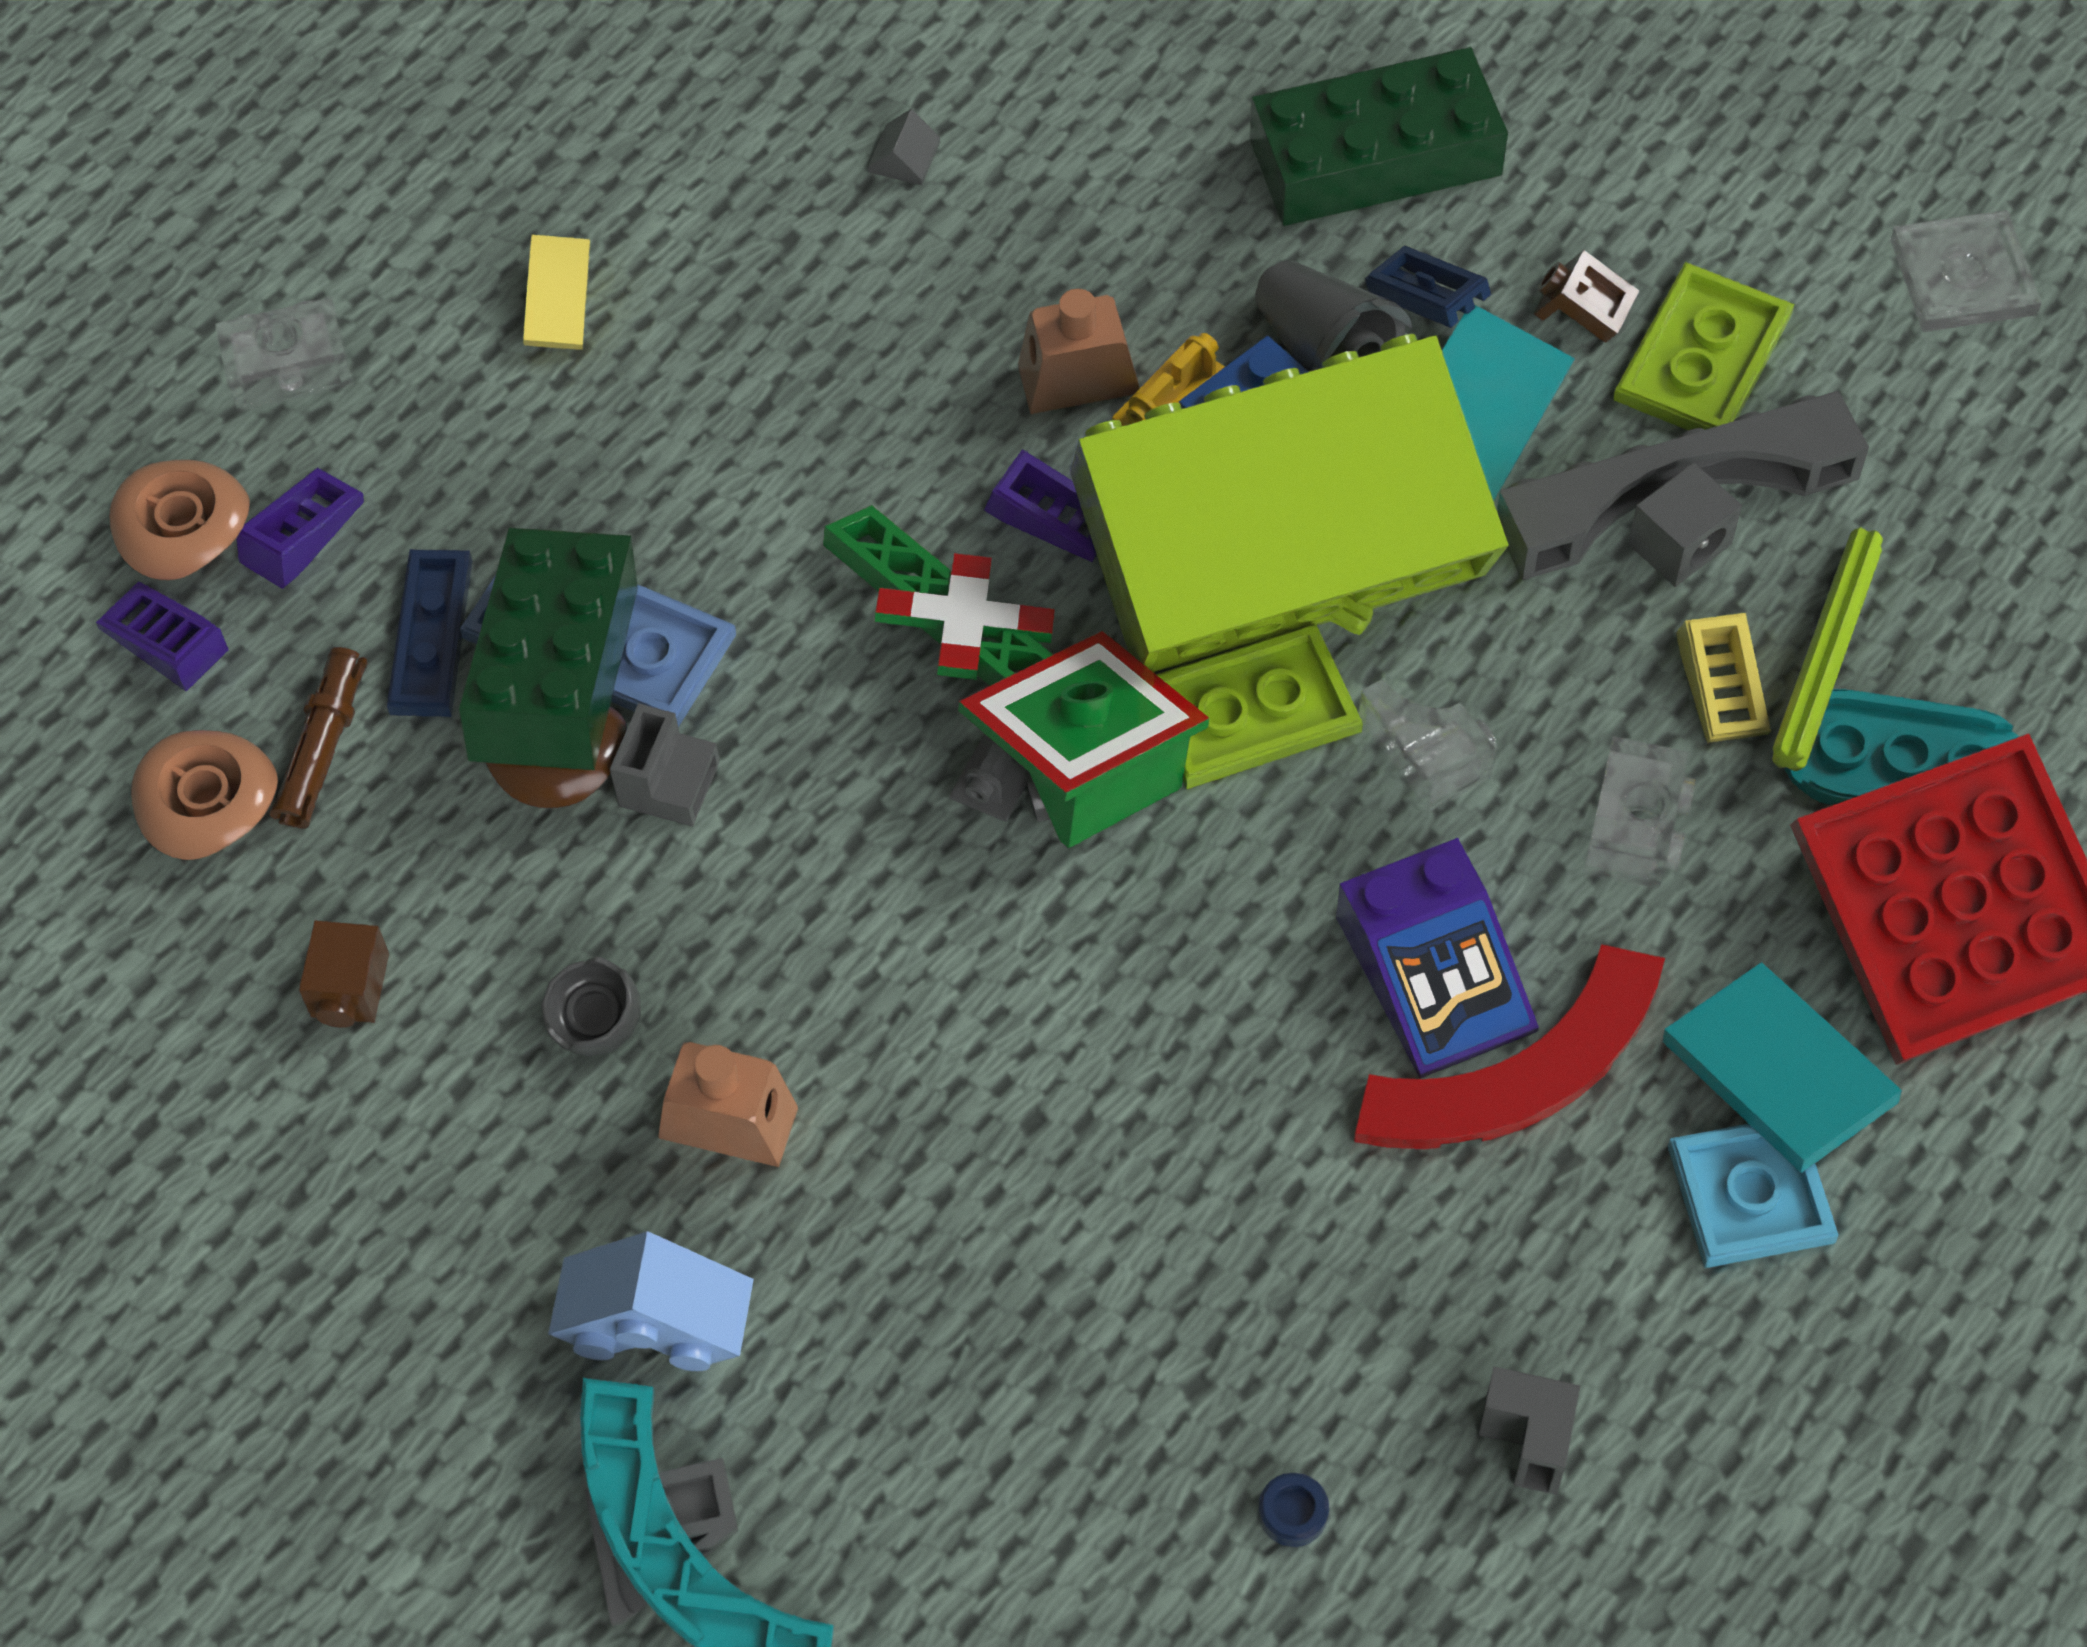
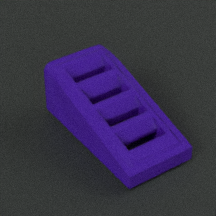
M1022 449L993 489L984 511L1012 527L1093 562L1097 554L1091 536L1089 535L1087 538L1078 532L1085 521V517L1073 481ZM1023 485L1033 489L1028 499L1018 494ZM1045 495L1055 500L1047 512L1038 507ZM1066 505L1077 510L1068 524L1057 519Z
M317 467L244 524L236 538L239 563L281 589L285 588L310 564L364 503L363 493ZM317 494L332 504L325 508L311 500V498ZM301 511L313 519L308 522L297 514ZM285 528L293 534L288 537L282 534L281 531Z
M140 581L96 621L101 631L185 692L229 650L220 628L203 616ZM141 602L147 605L127 626L121 623ZM157 613L162 616L143 635L138 632ZM172 624L176 626L159 644L155 642ZM186 635L191 637L175 653L171 651Z

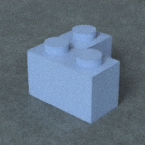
M646 1231L564 1257L548 1334L573 1344V1351L588 1359L609 1360L614 1357V1353L628 1349L652 1348L670 1356L669 1362L677 1368L688 1371H705L710 1368V1364L740 1356L754 1279Z

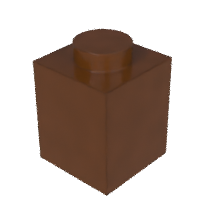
M314 921L299 992L311 1017L316 1018L325 1025L337 1028L350 1027L354 1025L355 1021L375 1023L389 958V951L379 926Z

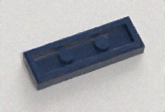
M409 550L387 701L390 715L452 717L462 644L460 628L465 621L473 562L470 551Z

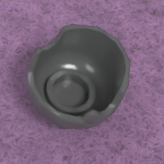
M597 956L585 962L579 961L566 966L549 981L541 1003L545 1028L551 1038L562 1048L576 1055L586 1057L612 1053L632 1037L641 1017L640 994L633 979L625 969Z

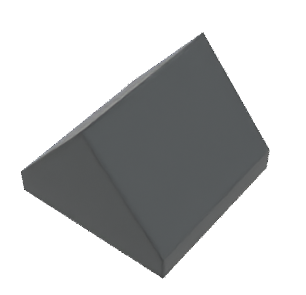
M909 109L886 124L868 165V172L923 185L939 147L940 137L912 109Z

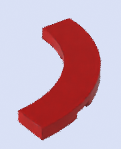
M1601 944L1594 969L1584 990L1559 1023L1541 1039L1520 1053L1495 1065L1470 1073L1430 1079L1391 1078L1369 1074L1354 1142L1386 1148L1434 1149L1440 1148L1441 1144L1460 1143L1480 1138L1482 1142L1525 1129L1555 1114L1581 1097L1604 1077L1611 1069L1614 1061L1627 1048L1632 1038L1636 1036L1654 1000L1665 958Z

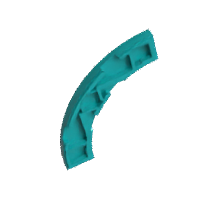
M583 1378L580 1410L581 1451L588 1488L596 1515L617 1562L636 1591L657 1616L692 1647H832L834 1625L806 1620L779 1611L744 1593L716 1571L691 1542L674 1515L658 1473L653 1446V1386Z

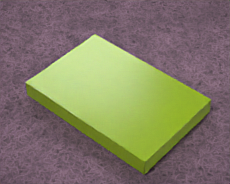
M1685 262L1615 390L1613 401L1688 431L1696 428L1706 430L1733 422L1739 417L1792 315L1795 304Z
M1316 623L1156 674L1210 718L1208 728L1190 737L1183 777L1186 789L1362 732L1363 722Z

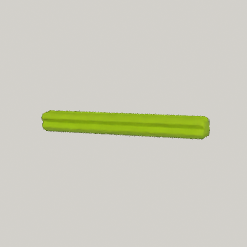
M1859 527L1849 535L1773 745L1774 754L1772 760L1779 768L1788 767L1793 771H1799L1807 764L1882 552L1881 543L1883 538L1876 530L1867 531Z

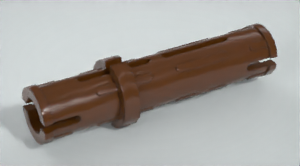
M343 647L330 649L324 672L315 694H309L303 708L307 715L304 726L284 775L281 789L270 811L271 818L274 820L280 818L278 823L301 829L309 827L318 795L323 787L340 735L344 727H350L355 715V710L352 707L355 699L354 696L368 665L367 659L365 657L358 659L360 654L354 650Z

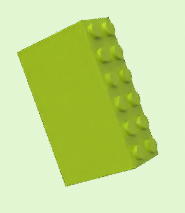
M1415 334L1402 335L1382 344L1380 352L1359 357L1356 351L1340 353L1326 359L1322 363L1323 368L1300 375L1297 368L1285 369L1266 377L1263 380V386L1242 392L1238 385L1223 387L1207 394L1204 397L1205 402L1182 409L1180 403H1168L1145 413L1146 420L1122 426L1120 420H1110L1092 426L1085 431L1086 437L1080 438L1078 441L1070 474L1128 652L1152 672L1159 673L1314 623L1318 626L1337 620L1330 614L1337 612L1343 607L1351 610L1342 598L1351 595L1354 597L1356 604H1369L1375 609L1482 577L1489 572L1509 545L1437 335L1417 340Z

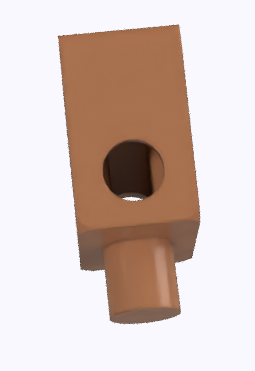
M1071 289L1061 296L1059 304L1036 308L1029 313L1018 361V369L1030 414L1134 395L1140 389L1114 297L1108 295L1094 297L1087 290Z
M686 1042L681 1047L665 1093L658 1137L659 1139L779 1167L798 1106L778 1068L772 1062L731 1052L728 1048L721 1045L706 1046Z

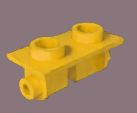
M1201 333L1199 336H1190L1112 417V420H1120L1122 426L1146 420L1144 415L1151 409L1168 403H1179L1181 399L1222 370L1225 366L1216 361L1215 353L1219 349L1216 340L1207 333Z

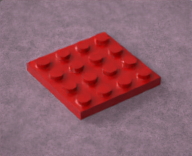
M2030 734L2020 736L1802 816L1790 824L1895 1065L2087 993V858Z

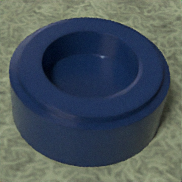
M1285 1473L1273 1478L1264 1487L1259 1500L1258 1516L1264 1532L1275 1542L1289 1547L1304 1546L1315 1541L1327 1525L1329 1500L1325 1490L1315 1479L1301 1473Z

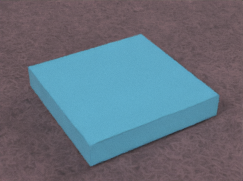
M1749 1124L1670 1138L1668 1144L1669 1153L1704 1268L1836 1243L1839 1235L1816 1164L1800 1173Z

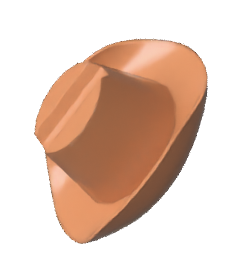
M169 460L152 463L134 471L117 489L112 499L109 514L112 537L122 558L137 572L158 580L180 579L196 572L211 562L232 544L245 524L250 500L244 487L231 474L213 464L197 460Z
M191 730L175 733L155 744L138 764L131 788L134 815L144 837L160 852L182 860L201 859L234 843L248 833L262 819L277 789V773L273 763L260 748L235 734L212 730Z

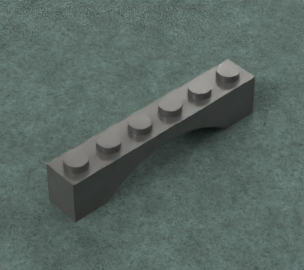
M1839 390L1818 397L1808 395L1796 399L1787 406L1764 413L1749 412L1741 415L1733 422L1710 429H1691L1681 434L1678 438L1652 446L1637 445L1629 448L1621 455L1594 463L1588 461L1580 462L1561 473L1537 480L1533 478L1519 480L1508 488L1500 490L1497 513L1509 545L1507 549L1521 579L1525 580L1579 564L1593 542L1617 519L1635 509L1636 505L1694 462L1718 484H1747L1771 487L1806 496L1859 480L1869 446Z

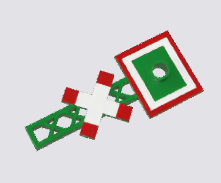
M872 505L824 526L823 546L879 592L875 622L922 628L941 644L937 675L976 680L977 676H979L989 685V687L959 701L958 711L1029 771L1060 842L1068 849L1178 791L1182 787L1190 737L1208 728L1210 718L1106 633L1101 631L1053 655L1038 642L1051 643L1055 609L987 601L991 557L954 553L951 571ZM866 535H870L879 544L859 542L856 540ZM892 570L911 572L918 576L895 574ZM982 637H984V638H993V639H995L998 643H995V642H987V641H981V640H982ZM1011 670H1019L1020 672L1014 673Z

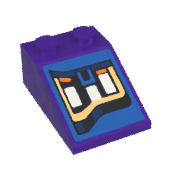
M1458 838L1340 883L1336 919L1420 1079L1538 1032V1023L1487 890Z

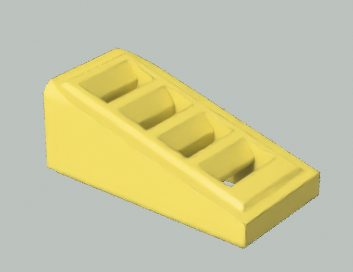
M1746 613L1685 620L1676 632V636L1707 743L1768 735L1771 729ZM1728 644L1729 653L1706 655L1704 649L1706 646ZM1735 666L1737 674L1710 677L1709 668ZM1741 687L1743 696L1715 700L1713 690ZM1748 709L1749 720L1720 723L1718 712Z

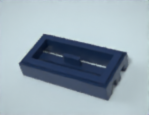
M1403 246L1365 277L1369 292L1391 300L1403 309L1449 328H1452L1459 322L1457 311L1469 314L1475 309L1473 298L1484 301L1492 295L1487 278L1408 246ZM1402 266V267H1404L1406 270H1408V271H1410V272H1413V273H1415L1416 275H1413V274H1411V273H1408V272H1406V271H1404V270H1401V269H1399V268ZM1435 282L1440 283V284H1442V285H1445V286H1447V287H1450V288H1452V289H1454V290H1456V291H1453V290H1450V289L1445 288V287H1443V286H1440V285H1438V284H1435Z

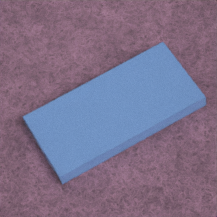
M495 577L460 628L462 638L475 644L478 641ZM638 585L611 702L635 712L639 703L675 713L679 727L735 638V625Z

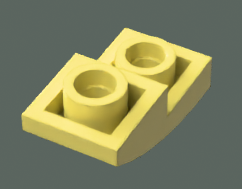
M531 235L523 337L524 346L583 350L590 239Z

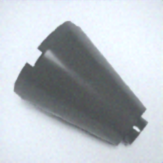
M1285 260L1271 266L1261 275L1255 293L1256 305L1288 353L1309 372L1323 368L1322 363L1326 359L1340 353L1356 351L1359 357L1380 352L1382 344L1393 338L1405 335L1406 325L1412 329L1411 319L1395 302L1292 260Z

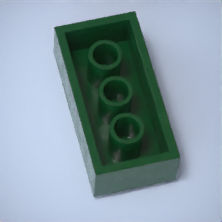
M1472 47L1251 97L1250 142L1283 226L1503 175L1508 131Z
M508 528L459 707L469 762L595 770L638 590L631 536Z

